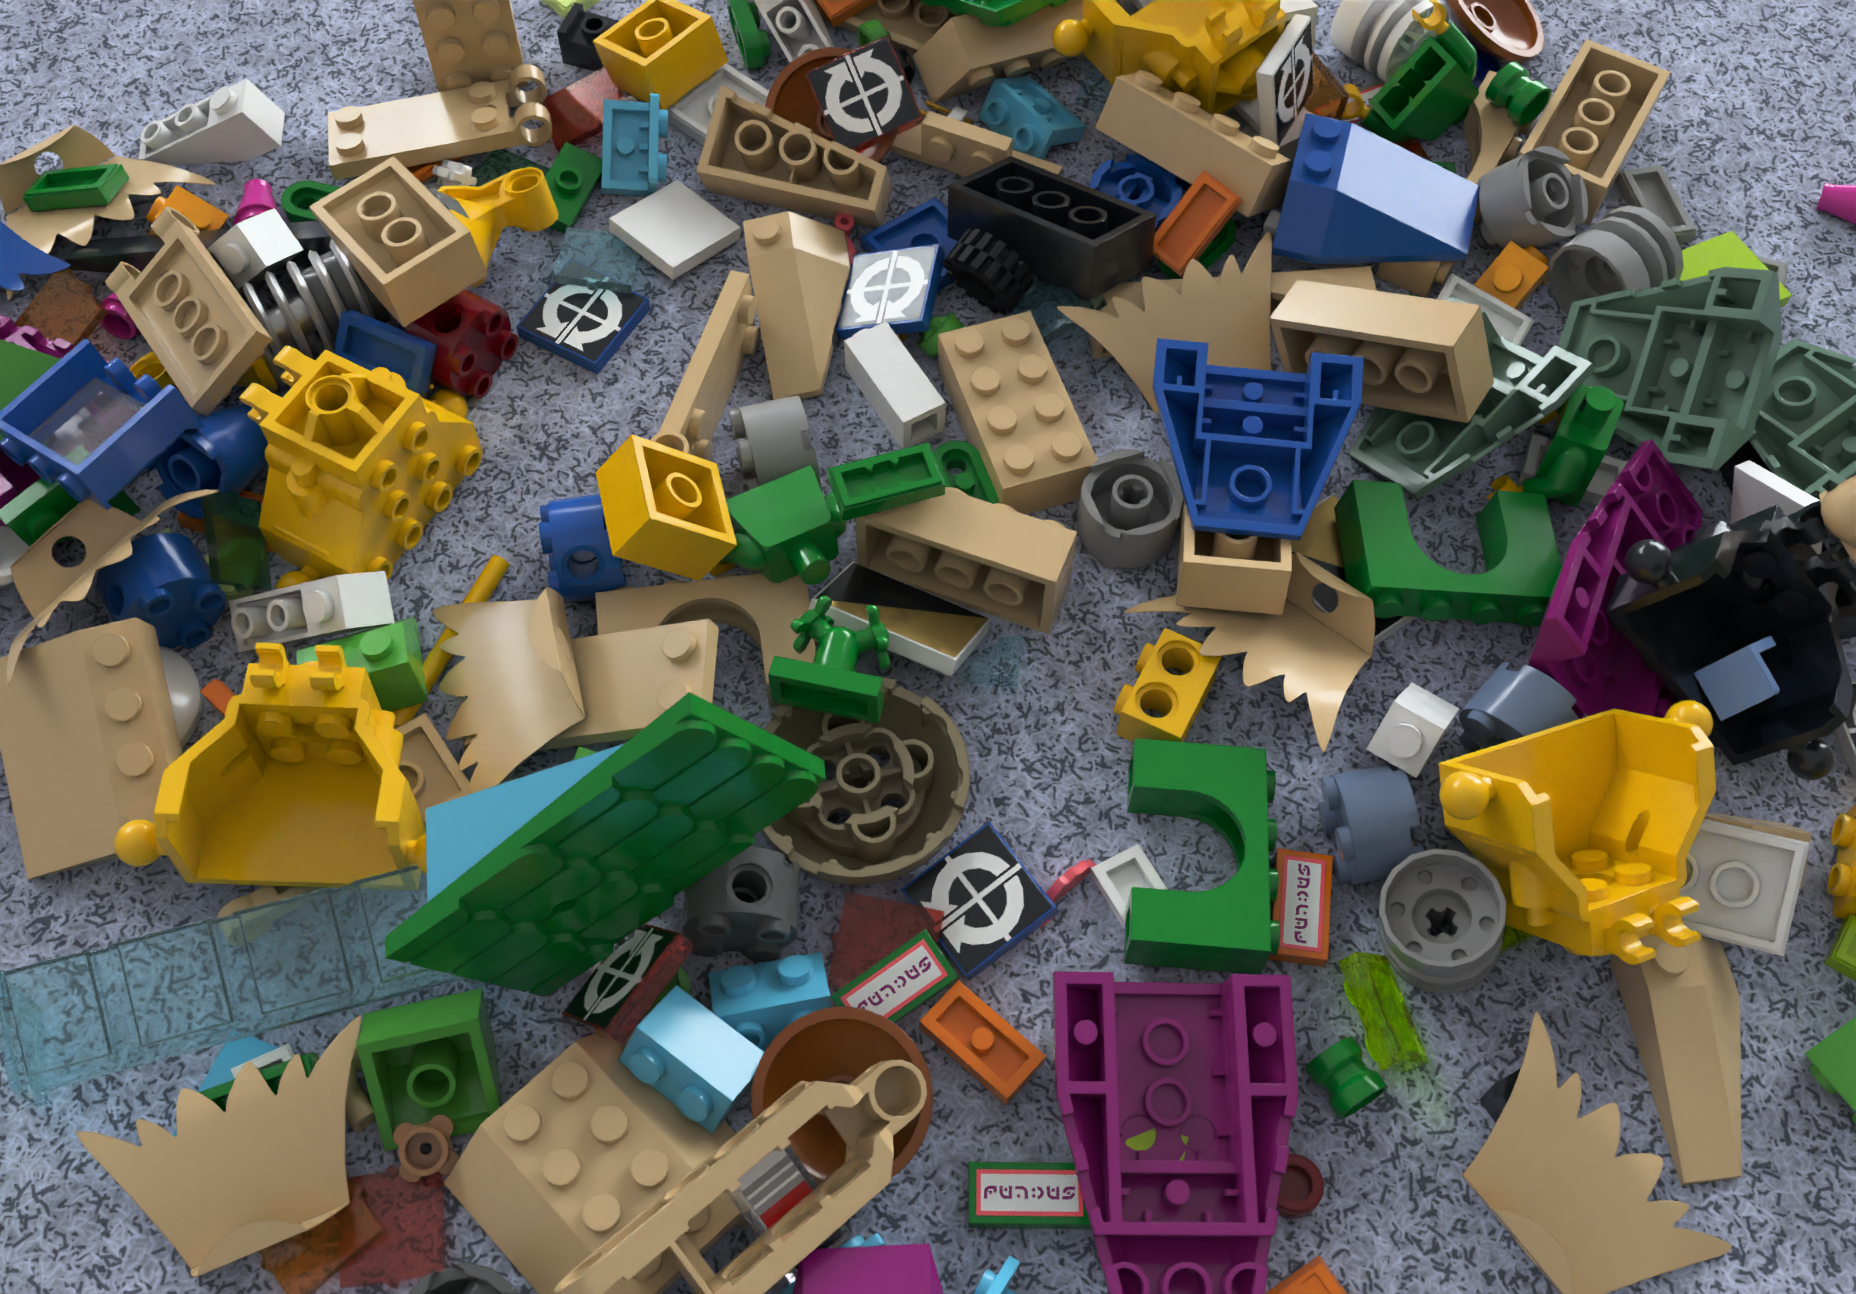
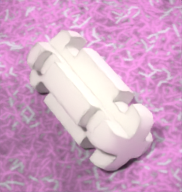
M444 159L441 166L434 165L432 169V174L438 176L437 183L441 186H476L477 178L471 176L472 168L467 165Z

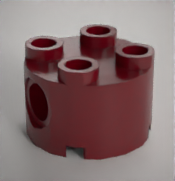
M466 289L407 325L405 332L437 345L430 380L461 396H471L475 399H481L489 392L492 385V376L499 369L503 361L509 360L514 355L518 345V336L511 332L508 312L499 305Z

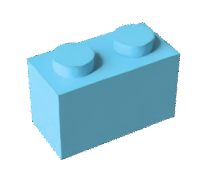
M676 985L636 1026L618 1061L630 1069L638 1080L649 1084L676 1105L683 1115L690 1120L696 1121L713 1134L752 1087L756 1069L764 1052Z

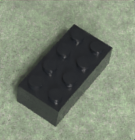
M1012 156L948 185L949 238L959 241L968 229H979L983 235L987 232L993 235L994 241L998 242L1001 240L1007 244L1005 248L1010 252L1014 250L1019 255L1017 259L1025 261L1029 266L1027 270L1032 272L1039 280L1054 283L1072 291L1079 298L1090 300L1097 298L1106 291L1152 267L1156 223L1155 213Z

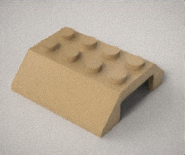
M614 1025L571 1044L480 1124L444 1182L446 1187L538 1294H555V1287L570 1271L736 1134L725 1121L720 1124L713 1134L710 1133L699 1123L683 1115L676 1105L649 1084L638 1080L630 1069L618 1061L635 1028L623 1032L617 1025ZM740 1188L736 1189L732 1194L723 1192L687 1222L690 1229L685 1234L702 1256L734 1225L742 1232L758 1214ZM663 1251L629 1281L620 1279L603 1294H663L682 1274L665 1251Z

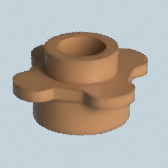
M438 1114L430 1122L415 1125L406 1121L397 1126L393 1133V1141L399 1146L398 1156L401 1163L399 1174L404 1180L417 1182L422 1176H428L435 1172L443 1175L450 1174L460 1158L459 1154L452 1147L451 1133L454 1130V1123L451 1118ZM425 1142L432 1145V1151L429 1154L421 1151V1145Z

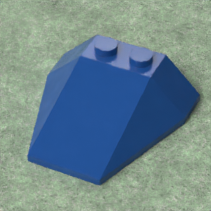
M1306 113L1272 246V254L1314 264L1466 260L1480 186L1354 123Z
M1157 338L1152 388L1192 529L1300 541L1362 402L1364 357L1312 352L1306 374L1207 365L1209 343Z

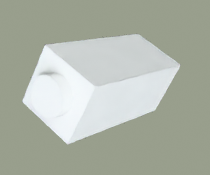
M887 321L870 329H862L851 338L844 340L846 371L902 449L909 448L945 430L946 402Z
M1412 682L1393 701L1366 750L1417 778L1436 751L1460 709Z

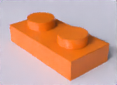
M959 980L919 1021V1029L1006 1106L1045 1063L1046 1055Z

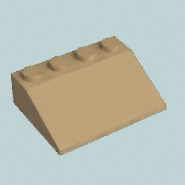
M1137 70L1136 73L1116 77L1095 128L1191 185L1205 170L1243 200L1236 211L1246 217H1251L1283 205L1293 163L1290 159L1278 153L1279 146L1260 136L1251 138L1238 130L1240 125L1232 118L1222 114H1214L1213 116L1200 109L1201 102L1198 99L1183 92L1172 93L1161 86L1163 81L1158 76L1150 72Z
M136 617L77 630L21 650L9 685L6 678L8 655L0 658V750L28 880L117 859L118 856L114 850V838L117 831L124 824L132 820L144 819L154 823V810L163 771L182 755L156 630L154 626Z

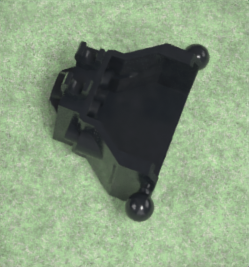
M1813 502L1790 515H1786L1780 506L1776 504L1729 525L1723 521H1713L1709 525L1698 528L1694 532L1691 541L1673 548L1672 553L1662 542L1653 539H1645L1633 544L1625 556L1627 573L1618 577L1605 613L1609 616L1614 629L1624 634L1641 654L1646 667L1662 679L1672 691L1676 702L1684 700L1696 701L1710 711L1713 719V728L1708 739L1714 747L1719 748L1733 766L1788 749L1787 764L1792 773L1797 777L1812 781L1819 780L1828 775L1834 766L1835 756L1830 745L1820 738L1830 735L1848 719L1854 692L1837 628L1839 609L1835 603L1838 585L1856 580V564L1842 543L1821 554H1817L1811 547V545L1822 542L1830 537V531L1824 525L1820 512L1821 502ZM1772 636L1776 646L1760 653L1779 686V693L1721 721L1694 673L1752 643Z

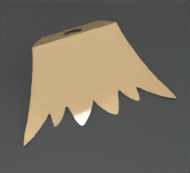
M72 125L0 163V199L5 215L26 204L23 196L40 176L35 170L34 163L37 156L41 153H56L62 159L63 169L96 166L115 156V154L94 135L77 125ZM116 156L101 165L122 164L129 179L109 204L30 211L28 206L25 205L6 216V226L36 248L49 254L57 235H61L78 245L86 246L92 236L94 216L121 221L133 220L134 210L129 195H160L162 192L154 183L179 182L216 185V183L204 176L174 166ZM6 289L8 300L11 299L15 290Z
M1268 231L1257 244L1242 273L1234 255H1230L1224 264L1220 284H1217L1206 268L1195 259H1191L1186 266L1181 285V295L1169 285L1155 278L1143 276L1141 284L1145 311H1142L1130 301L1115 296L1112 297V301L1119 317L1083 307L1058 306L1057 309L1086 330L1115 358L1139 388L1153 412L1157 413L1159 409L1152 388L1157 338L1209 343L1207 365L1271 371L1269 319L1271 307V233Z
M205 489L176 495L164 501L142 521L117 508L111 507L109 510H106L91 500H85L44 533L10 566L16 589L32 615L33 620L15 637L10 647L6 667L7 684L9 685L22 647L34 627L37 625L39 628H42L61 602L83 600L91 587L97 569L118 563L130 557L133 552L131 538L134 535L157 523L160 520L157 515L166 509L188 500L219 492V490ZM66 536L79 539L86 548L84 561L78 566L71 568L59 565L52 556V547L58 539Z
M1299 552L1292 554V573L1282 615L1176 606L1177 594L1144 602L1124 611L1125 613H1190L1179 620L1176 625L1182 627H1214L1215 629L1203 642L1199 653L1202 656H1223L1247 652L1243 663V681L1246 687L1255 686L1271 678L1284 675L1283 691L1285 700L1288 703H1291L1303 693L1307 694L1315 734L1323 753L1331 738L1338 711L1349 686L1358 671L1373 654L1375 637L1373 600ZM1324 583L1336 590L1338 605L1333 612L1324 613L1315 606L1312 594L1317 584Z
M547 587L539 595L538 599L444 605L432 610L433 615L439 622L458 633V635L441 643L440 648L453 655L465 656L461 662L445 675L439 685V689L453 696H468L457 710L446 736L447 740H455L477 734L476 738L465 750L458 766V771H462L478 763L471 777L467 795L499 785L515 767L547 742L586 719L563 596L557 591Z
M1536 1011L1530 1029L1525 1057L1512 1093L1488 1139L1462 1177L1559 1294H1607L1648 1278L1728 1253L1732 1245L1718 1237L1690 1229L1674 1227V1224L1689 1210L1688 1204L1673 1200L1647 1201L1661 1175L1663 1159L1651 1153H1634L1615 1157L1620 1140V1113L1617 1103H1608L1581 1118L1577 1117L1582 1096L1580 1075L1575 1072L1559 1088L1557 1087V1069L1550 1037L1542 1018Z
M361 1015L352 1020L335 1037L317 1061L309 1077H306L300 1055L295 1054L283 1072L277 1095L272 1092L258 1068L249 1061L239 1071L226 1102L225 1112L201 1093L188 1088L181 1089L176 1105V1137L159 1125L143 1119H137L135 1122L142 1144L141 1147L100 1133L76 1132V1135L88 1152L125 1190L179 1252L190 1267V1275L192 1277H198L310 1230L350 1204L345 1161V1109L351 1063L359 1035Z

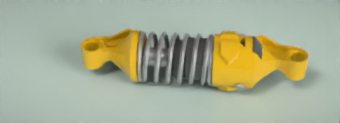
M534 167L512 170L479 187L442 186L438 190L433 188L429 190L471 232L486 270H488L489 259L505 227H520V229L528 232L540 231L554 224L559 216L542 170ZM331 239L329 244L331 251L319 256L317 252L309 250L308 258L312 266L300 271L295 262H287L286 268L294 281L293 288L297 294L292 299H290L276 276L266 271L265 280L278 306L270 310L254 286L244 282L243 291L257 319L273 340L265 348L262 356L252 363L235 385L248 388L251 383H257L272 393L279 390L278 386L284 387L285 383L281 380L280 376L286 370L273 363L272 360L275 357L272 354L274 353L276 356L285 345L297 349L293 344L296 342L301 353L314 359L307 340L319 355L325 349L333 353L335 347L333 342H336L341 312L354 310L395 328H398L399 322L377 299ZM486 276L481 280L477 281L476 283H474L473 285H471L470 287H468L466 290L470 291L484 284ZM314 332H319L322 342L318 339ZM153 351L142 356L129 369L137 380L144 374H148L159 384L162 390L170 384L179 391Z

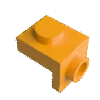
M176 185L167 199L160 195L157 197L146 216V220L153 223L168 206L188 218L199 231L222 229L229 215ZM151 228L149 235H156Z
M1510 241L1474 286L1518 310L1540 283L1545 286L1549 282V267L1546 265L1549 260L1533 246L1523 249L1513 241Z

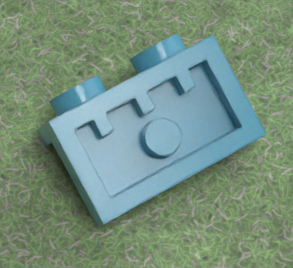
M1030 76L994 79L979 113V119L993 132L1013 138V150L1043 160L1051 145L1057 146L1064 143L1078 142L1081 140L1087 127Z

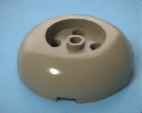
M882 677L884 707L879 724L780 704L772 712L773 718L764 728V730L823 759L824 764H829L836 768V776L830 781H823L818 784L817 793L812 798L761 830L772 848L777 852L785 854L787 862L792 864L793 860L796 861L802 872L817 879L835 884L863 886L880 884L901 878L917 870L936 856L948 843L963 817L970 786V766L962 736L953 720L934 700L927 695L922 698L912 691L897 686L896 680ZM874 753L889 759V762L885 766L880 767L878 762L869 754ZM889 798L900 799L905 805L900 809L889 805L881 808L882 803ZM836 812H844L850 816L844 824L840 825L828 821L829 817Z

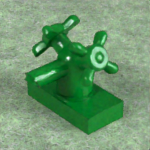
M823 595L817 600L814 609L806 611L800 619L793 620L790 625L791 629L796 634H799L793 643V648L797 653L801 654L805 651L811 638L819 644L813 663L774 656L768 673L772 702L879 724L884 707L883 678L855 672L859 653L875 649L880 670L889 667L890 659L887 653L889 633L885 625L880 622L879 610L875 605L865 606L869 621L867 629L853 632V630L845 627H832L834 620L825 615L832 604V599Z

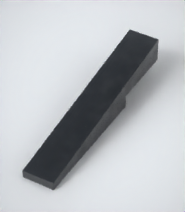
M319 221L285 223L304 249L290 260L295 262L298 267L312 266L308 258L309 250L317 252L319 256L331 251L329 244L332 238ZM231 228L200 231L197 237L207 249ZM157 234L90 240L86 246L77 245L66 257L65 261L71 265L67 270L112 273L120 262H125L142 272L165 243Z

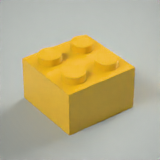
M647 0L593 40L611 85L644 102H650V94H659V109L663 110L678 103L685 94L701 82L710 79L715 71L728 62L712 16L677 0Z
M631 434L595 472L613 556L700 581L737 546L717 463Z

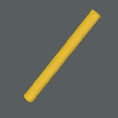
M492 555L461 604L487 602L510 567L509 563L500 556ZM448 627L444 629L423 662L427 695L453 657V654L440 648L441 643L458 635L457 632ZM423 703L392 711L396 716L394 729L411 721Z

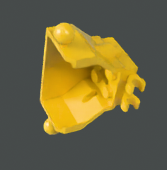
M1083 0V19L1080 21L1067 19L1060 22L1053 31L1052 43L1055 50L1065 57H1075L1083 52L1112 86L1117 76L1136 73L1137 70L1147 71L1158 76L1163 81L1161 86L1172 93L1183 92L1198 99L1201 102L1199 108L1214 116V114L1224 113L1241 100L1253 101L1258 97L1256 72L1283 33L1287 14L1280 8V0H1154L1131 16L1116 0Z
M285 345L272 361L278 367L286 370L280 378L292 388L282 398L257 383H251L239 397L242 403L252 407L247 415L251 420L259 424L268 442L264 452L265 459L269 465V471L258 526L269 547L283 560L301 568L300 571H290L284 574L278 580L275 590L335 575L385 571L388 581L392 574L393 565L405 550H411L418 544L425 525L436 512L440 513L447 508L452 499L454 489L465 476L472 475L481 463L483 450L474 423L465 419L468 413L466 399L449 389H442L434 393L430 398L435 400V404L422 398L420 394L407 389L404 379L399 374L390 372L385 367H377L370 371L326 349L314 360L297 349Z
M256 643L255 650L259 656V664L248 663L242 694L232 696L227 704L224 719L164 769L154 810V823L144 819L129 821L117 831L114 838L115 853L124 863L130 866L142 867L153 863L160 856H168L186 883L419 890L421 872L423 871L427 874L426 828L409 782L399 770L404 736L401 732L394 729L396 716L392 712L381 709L366 668L348 667L343 648L333 645H316L315 653L318 661H309L300 665H289L282 644Z
M1692 700L1680 701L1668 709L1664 718L1613 708L1438 763L1441 784L1439 798L1443 807L1444 824L1498 879L1506 900L1505 925L1557 943L1566 951L1576 956L1593 957L1614 954L1631 965H1637L1656 957V950L1645 947L1639 941L1640 938L1648 935L1659 937L1669 945L1678 948L1701 940V933L1688 929L1681 919L1683 916L1699 911V904L1689 897H1679V889L1686 882V857L1716 793L1714 746L1708 739L1713 728V719L1710 711L1704 705Z

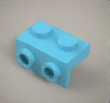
M650 94V102L603 99L601 194L649 196L657 191L658 182H666L667 154L658 153L659 138H667L668 110L659 109V94Z
M822 952L792 955L780 960L748 966H733L726 970L708 973L713 1013L763 1052H765L772 1040L793 1021L811 1012L832 1007Z

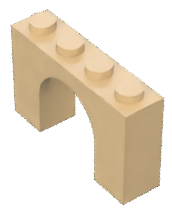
M762 573L740 576L737 574H722L715 579L689 582L685 580H671L663 585L639 588L625 586L615 588L613 591L595 593L598 635L702 619H710L713 623H724L743 630L754 639L761 650L769 707H777L781 704L772 702L768 673L773 657L779 656L813 663L816 654L815 640L812 638L805 651L801 654L797 653L793 648V643L799 634H796L791 629V622L795 619H800L809 610L810 606L807 584L802 581L799 575L780 583H773Z

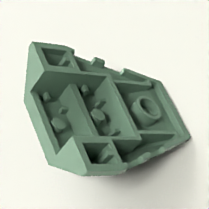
M1722 267L1709 270L1706 276L1684 281L1674 278L1661 281V286L1636 292L1633 289H1626L1574 301L1571 304L1558 347L1594 365L1595 370L1582 384L1606 387L1616 397L1624 401L1622 412L1614 430L1615 435L1637 447L1642 442L1652 439L1669 464L1716 472L1752 437L1782 342L1778 274L1771 270Z
M1452 295L1446 300V301L1467 303V302H1465V301H1463V300H1461V299H1459V298H1456V297H1454V296H1452ZM1481 310L1494 384L1469 423L1375 407L1349 455L1357 463L1388 482L1401 483L1403 491L1419 499L1559 408L1595 370L1594 365L1556 345L1542 357L1497 334L1485 311Z
M1792 339L1779 348L1752 437L1748 441L1773 474L1820 500L1819 494L1826 490L1830 492L1843 481L1856 475L1855 358Z

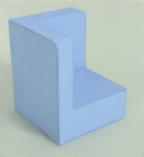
M1772 636L1752 643L1694 673L1721 721L1779 693V686L1760 653L1776 646Z

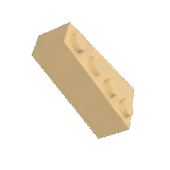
M1068 0L1056 8L1048 5L1008 27L988 26L983 24L978 17L969 14L950 18L913 55L932 103L990 85L994 79L1017 77L1040 67L1048 69L1070 58L1062 56L1055 50L1052 43V34L1055 27L1064 20L1074 19L1080 21L1083 19V0ZM1083 52L1075 56L1076 60L1087 58Z
M720 85L696 171L708 192L834 220L835 216L841 212L853 216L854 224L874 229L883 225L893 188L886 166L840 143L830 142L814 134L812 129L797 122L793 124L773 114L771 109L757 102L753 104L737 96L735 91Z

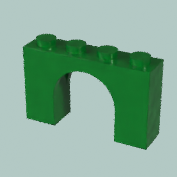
M1364 480L1351 481L1334 507L1346 583L1373 600L1375 617L1410 616L1422 617L1426 621L1459 619L1471 620L1475 624L1508 622L1519 623L1524 627L1541 626L1551 593L1562 567L1545 494L1497 490L1476 517L1485 560V573L1460 574L1447 570L1433 562L1416 544L1409 526L1401 483Z
M1134 738L1128 764L1127 813L1185 817L1205 823L1216 830L1230 846L1236 862V874L1219 887L1198 892L1131 887L1125 913V964L1261 974L1269 955H1277L1280 942V925L1278 920H1270V902H1276L1279 878L1278 870L1269 868V852H1274L1276 847L1277 821L1276 819L1268 818V803H1273L1275 796L1276 775L1275 771L1267 770L1266 749Z

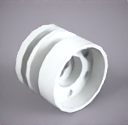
M1343 0L1333 18L1330 30L1331 45L1357 64L1364 63L1365 68L1370 73L1387 83L1430 35L1432 37L1436 36L1437 33L1434 30H1425L1412 17V9L1423 19L1429 17L1434 9L1433 4L1429 0ZM1437 0L1444 6L1446 10L1445 21L1449 23V8L1443 2Z

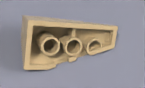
M790 211L743 221L748 264L754 296L757 297V313L773 400L797 395L800 396V399L822 395L834 349L832 345L836 322L839 320L842 307L841 301L851 271L845 232Z
M1653 935L1640 938L1641 944L1656 950L1655 958L1637 965L1628 964L1616 955H1613L1610 961L1680 1185L1739 1178L1742 1176L1740 995L1722 943L1701 935V940L1678 948Z

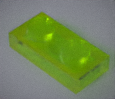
M1356 951L1339 960L1338 962L1345 978L1343 983L1345 994L1359 1013L1366 1031L1364 1037L1366 1048L1371 1057L1378 1063L1380 1070L1411 1072L1429 1064L1387 956Z

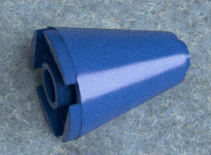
M242 404L213 411L208 416L203 414L197 415L205 428L186 429L176 442L147 467L149 472L155 468L157 469L159 476L164 482L157 488L166 500L191 491L219 490V492L179 503L174 506L177 510L195 519H203L208 515L215 517L223 513L268 464L264 452L268 442L259 424L251 420L247 415L252 409L251 406Z

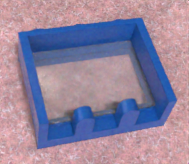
M84 339L0 411V435L3 437L0 441V448L18 465L23 467L28 463L47 483L52 485L57 480L59 485L78 502L82 503L88 498L109 510L112 506L107 501L114 498L176 442L186 429L205 428V426L176 387L168 384L162 390L159 384L148 374H144L137 380L121 360L115 357L107 363L89 340Z

